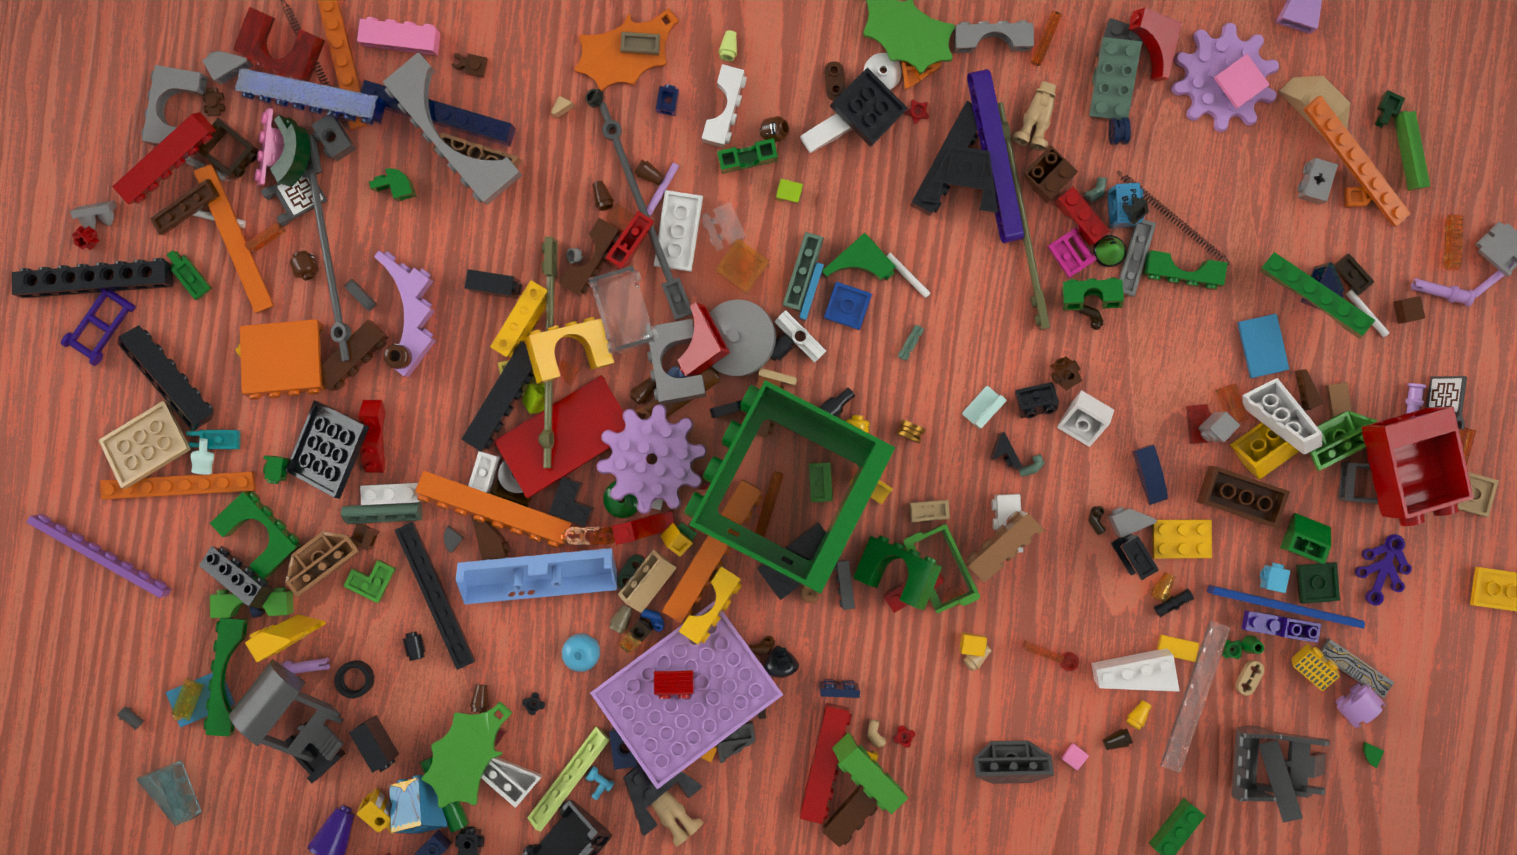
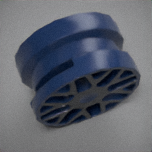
M1123 117L1119 120L1111 118L1109 123L1110 144H1128L1131 135L1129 118Z

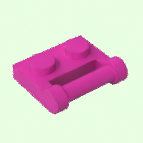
M1074 228L1047 246L1068 278L1097 260V257L1091 254L1079 236L1077 228ZM1069 238L1073 239V241L1085 257V261L1082 262V260L1080 259V257L1068 241Z

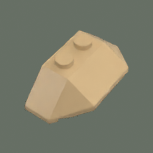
M1324 76L1294 77L1279 91L1320 134L1321 132L1303 110L1317 96L1324 98L1346 129H1348L1350 102Z

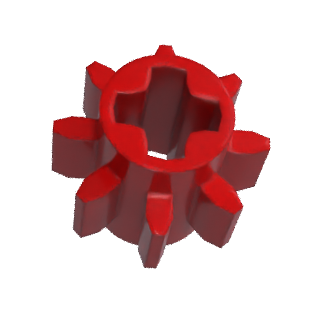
M80 226L72 234L74 244L82 250L86 247L91 250L100 241L97 239V232L90 228V226L85 229L83 226Z

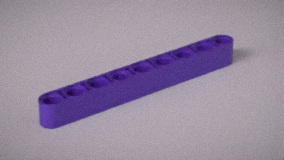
M989 69L971 72L967 75V82L981 150L990 151L998 209L997 213L995 212L1000 239L1005 244L1023 239L1024 231L991 72Z

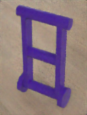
M100 289L102 290L101 294L75 331L67 333L61 340V345L73 347L90 359L89 363L93 366L101 362L103 358L102 349L129 311L133 312L136 308L135 305L114 291H106L105 289ZM106 297H109L123 307L110 326L94 316ZM89 322L106 332L93 351L77 341Z

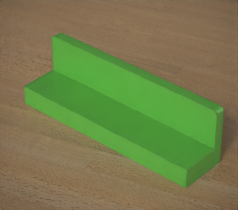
M1403 111L1393 118L1408 191L1429 187L1430 181L1416 111Z

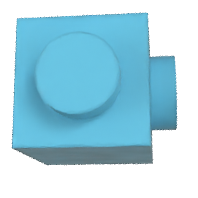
M1273 562L1272 566L1265 565L1260 573V587L1286 593L1290 570L1284 569L1282 564Z

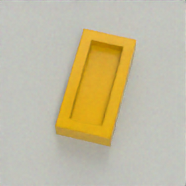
M1160 634L1157 650L1168 649L1175 658L1196 662L1199 648L1198 642Z

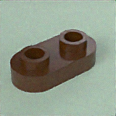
M836 61L828 63L824 71L826 95L832 101L845 90L844 69ZM836 68L838 72L836 74L831 73V69ZM834 87L839 88V92L834 93L832 89Z

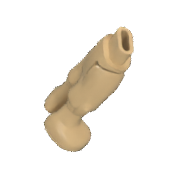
M1042 81L1040 88L1036 90L1027 113L1024 114V125L1021 131L1013 134L1012 140L1015 143L1027 146L1032 127L1036 124V130L1029 148L1038 151H1045L1047 149L1048 141L1044 139V133L1050 125L1054 98L1056 97L1054 93L1056 85Z
M668 791L651 804L661 823L672 832L673 843L676 847L682 844L689 835L691 836L704 823L700 818H690L686 814L683 805ZM675 818L679 819L686 831L676 823Z

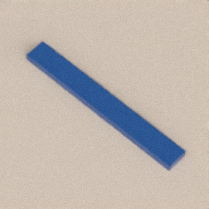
M1209 585L1207 588L1208 593L1362 629L1365 627L1363 620L1212 585Z

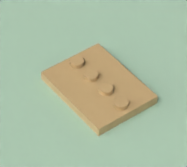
M166 401L160 402L98 440L122 489H127L191 450Z

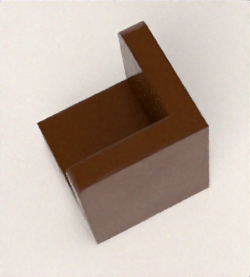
M1421 296L1393 302L1398 324L1425 318Z
M360 523L356 525L354 533L350 538L356 546L370 550L373 548L380 531Z

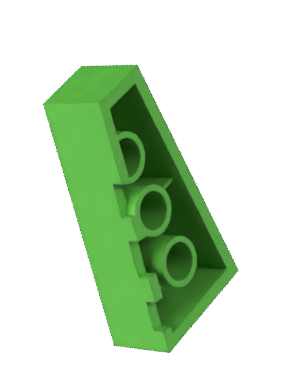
M848 732L832 747L839 761L838 766L844 773L848 771L852 775L850 778L858 786L861 784L869 798L874 797L877 800L876 804L883 811L887 810L890 814H893L908 799L906 793L887 772L883 773L884 770L875 759L870 760L871 757L861 745L857 746L853 739L854 737Z

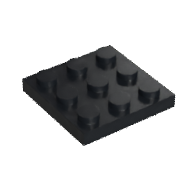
M868 67L830 105L870 147L908 109Z

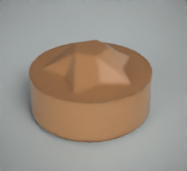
M806 586L801 588L800 597L804 602L815 603L819 599L820 593Z

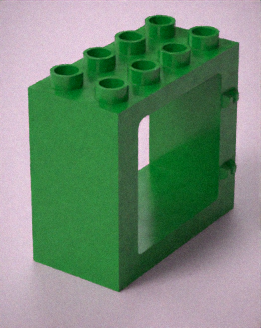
M765 380L760 389L753 385L749 386L740 404V410L747 413L742 425L734 420L729 424L721 440L722 445L729 448L723 460L716 456L712 457L703 474L704 480L711 484L705 496L697 492L693 493L684 513L692 518L689 524L691 527L818 593H822L896 447ZM767 419L858 465V470L812 560L802 558L729 520L718 512V507L762 422ZM729 528H731V530L737 533H740L739 536L736 537L735 535L728 533ZM784 556L793 561L792 565L782 561V557Z

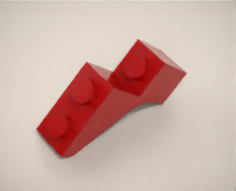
M363 400L358 415L359 421L369 426L359 451L366 473H384L383 424L386 412L382 400Z

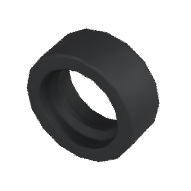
M359 660L345 663L335 674L334 682L336 689L346 698L354 699L363 696L374 684L372 668L367 663ZM351 668L360 669L366 679L364 686L356 691L349 689L344 683V674Z

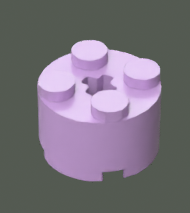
M1359 683L1350 688L1351 692L1346 697L1343 695L1335 701L1337 709L1354 728L1360 727L1358 723L1362 721L1366 724L1372 721L1382 712L1381 705L1385 706L1382 699L1368 684L1361 686Z

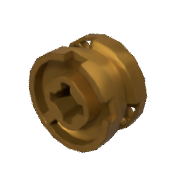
M901 419V426L896 431V434L920 444L921 436L925 434L926 429Z

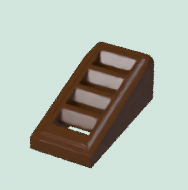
M1307 369L1295 371L1303 410H1311L1323 404Z

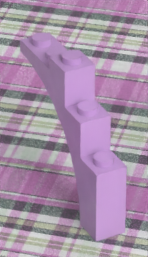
M378 251L374 257L386 267L394 278L403 302L404 327L400 344L410 349L412 361L408 367L395 370L403 376L409 377L436 342L432 338L433 333L426 328L422 330L423 326L435 312L431 308L432 304L422 298L434 281L429 278L431 274L423 268L420 270L413 268L411 271L404 263L399 265L395 262L396 257L388 251L385 253Z

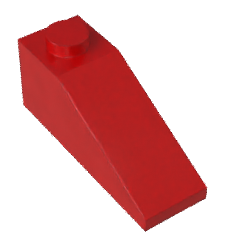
M637 211L605 257L606 262L623 273L654 221L640 211Z

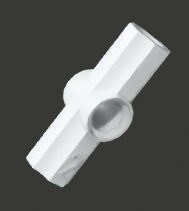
M786 310L774 321L814 363L826 352ZM799 331L803 332L806 336L802 342L795 339V334Z

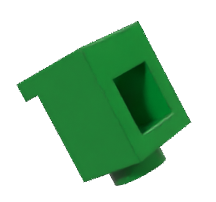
M264 455L267 463L264 465L263 473L267 483L279 484V481H286L287 472L285 470L289 463V458Z

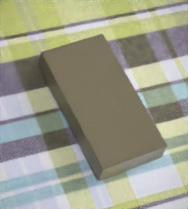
M622 32L621 53L659 55L660 34Z

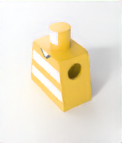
M376 787L362 799L356 814L376 832L379 833L386 828L391 833L390 801Z

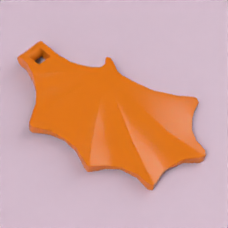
M669 8L647 22L634 23L631 20V14H628L624 24L614 30L603 34L579 35L582 56L575 66V72L586 74L597 83L599 90L603 92L608 86L615 83L635 85L640 75L647 69L666 66V40L673 27L679 23V20ZM666 17L670 21L667 25L662 21ZM622 32L660 34L659 55L621 53Z

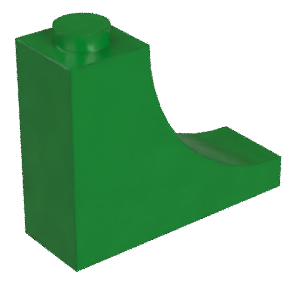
M864 233L824 268L821 274L828 278L830 275L841 270L857 269L873 275L879 281L882 279L887 281L895 274L892 270L896 266L871 238Z

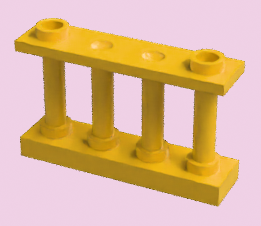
M530 280L490 347L505 357H512L519 343L525 341L524 339L529 336V332L534 330L546 310V293L548 290Z

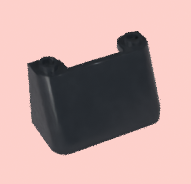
M568 800L561 805L560 815L562 818L540 844L528 845L523 850L522 855H598L609 842L612 834L574 800Z

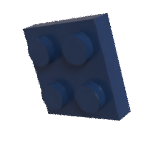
M824 679V682H819L821 697L860 698V689L858 683H854V680H843V683H838L834 679Z

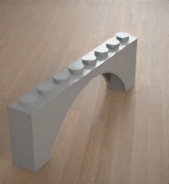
M418 52L383 81L387 87L385 91L392 99L395 97L399 101L397 106L404 114L408 112L412 118L409 120L417 129L421 127L424 131L423 137L429 143L433 142L437 146L434 150L441 158L446 157L449 163L447 165L454 173L458 171L462 176L460 181L465 187H471L474 190L472 195L479 203L483 201L488 205L518 180L522 174L507 157L503 160L471 158L453 150L441 139L430 116L428 99L429 85L435 70Z

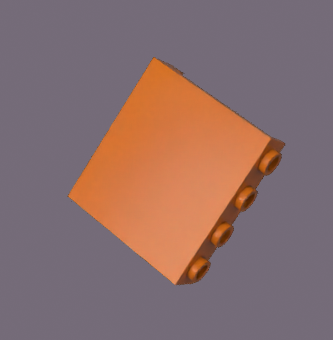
M314 319L240 326L242 394L250 400H259L261 396L279 398L283 394L299 396L300 393L307 392V394L315 395L319 394V391H325V387L322 386L320 332L323 331V324L319 320Z

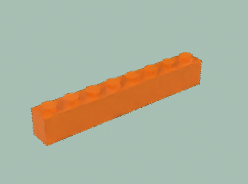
M424 470L415 490V496L421 502L428 503L430 501L436 503V506L441 509H453L458 515L466 516L467 514L473 516V519L478 522H490L495 528L503 529L504 527L510 529L511 533L519 536L521 534L527 535L530 540L536 542L542 540L547 542V545L552 548L563 546L571 522Z
M742 479L721 515L739 525H742L744 521L748 522L753 514L750 511L753 505L758 506L763 498L760 495L762 491ZM729 528L728 533H731L736 537H738L740 534L731 530V528ZM707 536L662 612L680 623L684 619L686 620L693 612L691 610L694 603L698 604L703 594L700 592L703 587L708 588L713 580L710 577L714 570L718 572L723 562L720 559L724 554L728 555L732 548Z

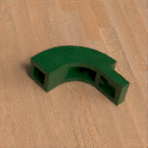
M278 115L274 121L283 135L284 148L282 155L270 170L277 183L292 187L301 178L307 167L310 156V140L306 129L297 126V123L292 118Z

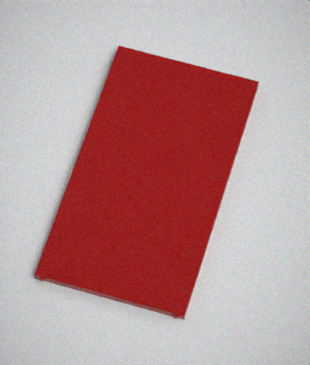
M601 375L552 405L554 446L551 452V468H543L544 449L539 444V434L544 430V410L497 438L494 442L522 489L524 496L528 499L610 449L611 447L602 441V433L606 430L616 433L622 432L626 426L623 419L624 411L607 385L605 378Z

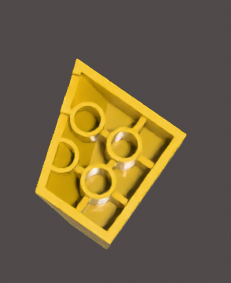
M298 614L277 625L273 624L249 635L251 639L246 641L245 644L258 663L278 654L326 623L324 620Z

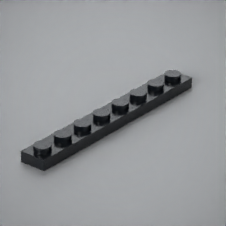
M414 522L394 530L456 669L458 670L474 663L476 660Z

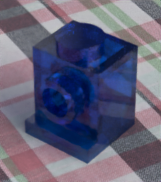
M665 84L664 87L659 86L656 104L657 113L676 116L679 99V89H676V86ZM671 98L672 102L666 103L665 100Z

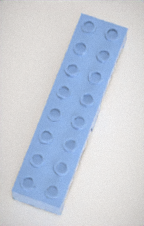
M603 548L588 551L457 563L456 583L464 604L617 590V568L612 548ZM530 590L535 591L532 595H528L527 593ZM521 591H524V592H525L524 595H518V594H519V592H521ZM510 592L516 593L513 597L508 596Z

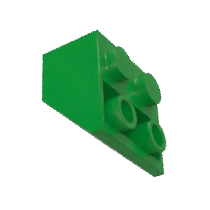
M1293 513L1280 549L1313 562L1325 564L1332 546L1331 527Z

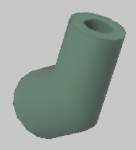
M1097 178L1096 188L1091 191L1087 190L1084 194L1086 201L1095 202L1103 197L1107 178Z
M1041 454L1033 456V464L1019 468L1021 477L1035 474L1044 466L1045 460H1043Z

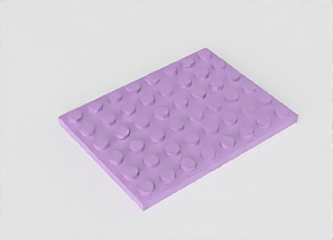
M715 601L695 616H702L708 613L713 608ZM723 611L719 615L721 617L716 627L712 626L708 631L710 636L704 644L701 642L698 645L678 632L682 627L681 625L590 692L656 789H659L783 696V693ZM694 670L695 694H690V698L678 699V695H671V699H659V695H654V671Z

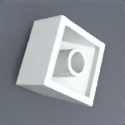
M1081 390L1069 405L1057 428L1090 447L1109 426L1114 409Z

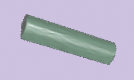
M805 232L784 298V307L796 311L802 310L824 237Z
M421 502L342 506L341 517L346 524L422 520Z

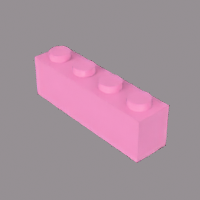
M367 17L359 21L357 42L362 47L411 53L419 52L420 54L438 56L440 32L434 25L423 24V26H418L408 21L401 24L391 19H386L384 22L378 21L377 18Z

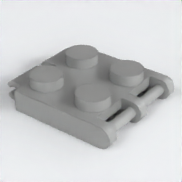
M1498 222L1475 245L1480 249L1477 251L1501 273L1509 277L1517 267V230L1508 223L1504 225ZM1513 261H1515V263L1508 269L1507 267H1508Z

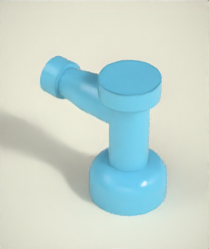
M592 766L585 777L589 782L595 780L599 783L595 792L591 795L595 800L599 799L604 790L609 792L615 783L598 774V768Z

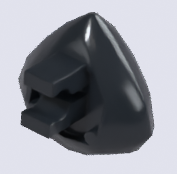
M776 646L771 651L764 665L767 673L776 678L788 677L799 668L796 658L786 650V647L782 648L780 646Z

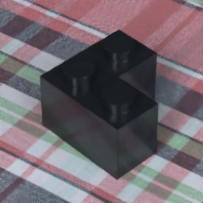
M566 476L563 477L549 514L586 527L594 507L577 501L583 483Z

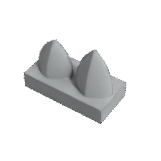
M115 200L78 206L71 210L70 213L73 219L78 218L84 228L90 226V228L95 230V215L104 224L111 226L114 220L113 210L117 206Z

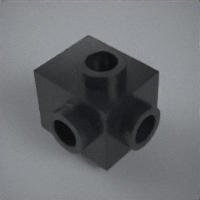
M467 826L456 835L455 846L458 847V855H480L481 847H484L485 841L484 835H481L482 829Z

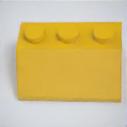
M1262 422L1230 444L1246 469L1258 480L1299 452Z

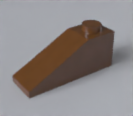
M472 516L482 560L508 557L510 546L508 541L505 542L502 534L492 526V523L484 521V523L478 522Z

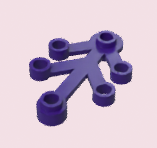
M1391 534L1385 539L1384 544L1373 549L1366 548L1362 551V557L1366 560H1373L1376 555L1386 552L1384 559L1366 567L1358 566L1355 569V575L1359 578H1366L1369 574L1379 570L1372 590H1369L1365 595L1367 603L1378 606L1382 604L1384 596L1381 589L1387 574L1392 581L1390 587L1393 591L1402 592L1405 589V585L1400 580L1392 562L1394 556H1396L1399 562L1398 572L1405 575L1411 573L1412 567L1408 564L1402 551L1405 547V541L1400 535ZM1393 540L1396 541V545L1394 547H1392ZM1368 551L1371 552V556L1369 558L1366 555ZM1404 565L1407 566V570L1405 572H1403L1402 567ZM1361 569L1364 570V574L1362 576L1359 573ZM1397 583L1400 584V588H1399V589H1396V588H1395V585H1396ZM1372 594L1375 595V599H1374V600H1371V599H1370V597H1371Z

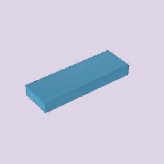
M817 262L799 316L800 320L806 321L824 264Z

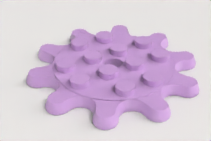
M1226 23L1222 27L1221 36L1217 39L1211 38L1205 30H1197L1193 35L1197 46L1196 51L1192 54L1178 52L1174 56L1175 64L1184 69L1185 77L1181 81L1173 83L1171 87L1172 93L1177 96L1187 95L1191 98L1192 104L1186 113L1189 120L1196 121L1203 114H1209L1214 119L1213 125L1217 132L1226 131L1230 118L1234 116L1241 118L1247 126L1254 125L1257 121V115L1254 111L1255 103L1262 101L1269 104L1274 102L1277 96L1276 92L1267 86L1236 109L1215 81V76L1246 54L1249 55L1265 79L1268 75L1276 73L1279 69V63L1276 60H1263L1259 56V49L1264 44L1263 37L1255 34L1249 40L1241 41L1237 37L1236 25L1233 23Z
M657 404L653 407L652 414L648 419L639 418L633 409L625 410L623 413V419L626 424L625 429L620 433L606 430L601 436L602 441L611 447L612 454L608 459L598 462L597 470L599 473H611L616 477V485L610 492L612 499L619 501L626 495L632 494L636 496L638 500L637 509L642 514H647L651 511L652 504L656 499H663L669 508L677 509L681 505V499L678 494L680 487L688 485L692 488H698L702 484L701 476L692 470V463L696 459L704 458L707 454V449L702 444L692 445L688 442L687 435L693 428L692 420L690 418H683L676 424L669 423L666 419V407L662 404ZM650 453H654L658 458L657 462L653 465L648 464L646 461V457Z

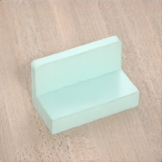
M986 386L962 412V415L978 429H981L1007 400L1002 395L995 393L989 386Z

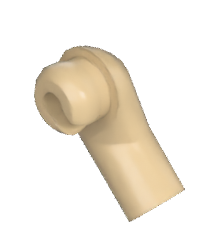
M870 719L867 737L873 746L877 748L884 747L886 739L877 732L879 721Z

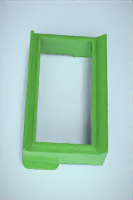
M946 523L925 533L918 532L904 539L903 542L908 552L910 549L917 551L914 543L942 531L969 591L941 603L935 589H933L929 598L937 614L958 604L962 606L968 605L980 598V594Z

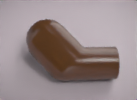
M766 636L759 645H749V648L754 655H765L774 647L775 640L772 636Z

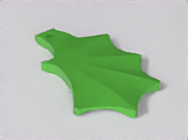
M865 0L869 16L863 36L881 43L891 62H908L916 68L919 74H923L934 63L952 61V54L948 43L951 34L955 30L954 24L930 18L915 7L913 0L905 2L898 0Z
M501 701L494 708L481 714L454 713L453 724L449 732L441 740L431 745L433 762L421 780L433 787L438 796L439 808H443L456 801L467 802L471 805L478 803L480 781L487 765L493 758L503 754V752L495 750L497 733L502 724L513 713ZM498 710L504 715L501 719L495 715Z

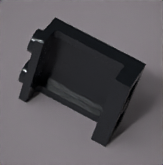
M1129 534L1111 542L1112 547L1130 575L1137 573L1140 580H1144L1159 571L1139 536Z
M291 735L285 742L291 744L297 735ZM308 743L304 749L310 751L315 756L312 762L293 757L310 774L307 779L312 784L346 753L340 748L330 761L325 759L313 744Z

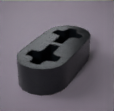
M742 400L709 409L711 417L715 418L741 411L740 404Z

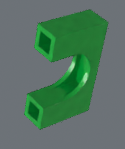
M244 491L210 524L222 537L231 536L249 519H255L264 524L269 533L268 546L249 566L260 577L269 578L302 545L299 543V538L293 533L290 534L286 529L285 523L280 519L277 520L272 515L273 511L259 501L260 497L255 492Z
M879 535L878 538L870 536L853 579L868 586L878 588L888 564L893 560L902 558L908 567V580L899 600L914 608L924 610L942 566L937 565V560L926 556L925 559L920 557L921 553L910 549L909 552L904 550L905 546L897 542H894V544L888 543L890 539Z

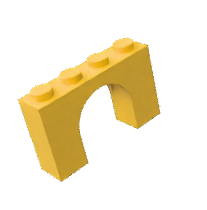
M594 317L584 319V323L577 324V321L565 324L566 327L559 328V325L547 328L548 331L541 332V330L529 332V336L524 340L537 384L560 377L554 354L555 345L560 338H573L582 344L591 370L614 363L602 318L595 320Z

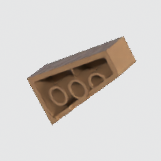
M445 133L440 135L441 139L450 148L471 158L503 160L507 157L516 168L522 162L518 156L506 154L502 151L487 148Z
M1024 511L1014 512L1009 517L1010 522L1005 526L1001 525L995 531L996 535L992 539L988 538L981 544L982 549L977 553L973 552L967 558L968 562L966 565L982 582L985 583L1004 566V560L1009 561L1017 555L1019 547L1022 548L1030 544L1032 536L1036 532L1040 535L1044 531L1029 513Z

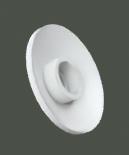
M887 53L873 55L864 66V70L868 67L889 90L893 89L901 79L902 69L899 61L891 62ZM880 68H886L887 72L881 73Z

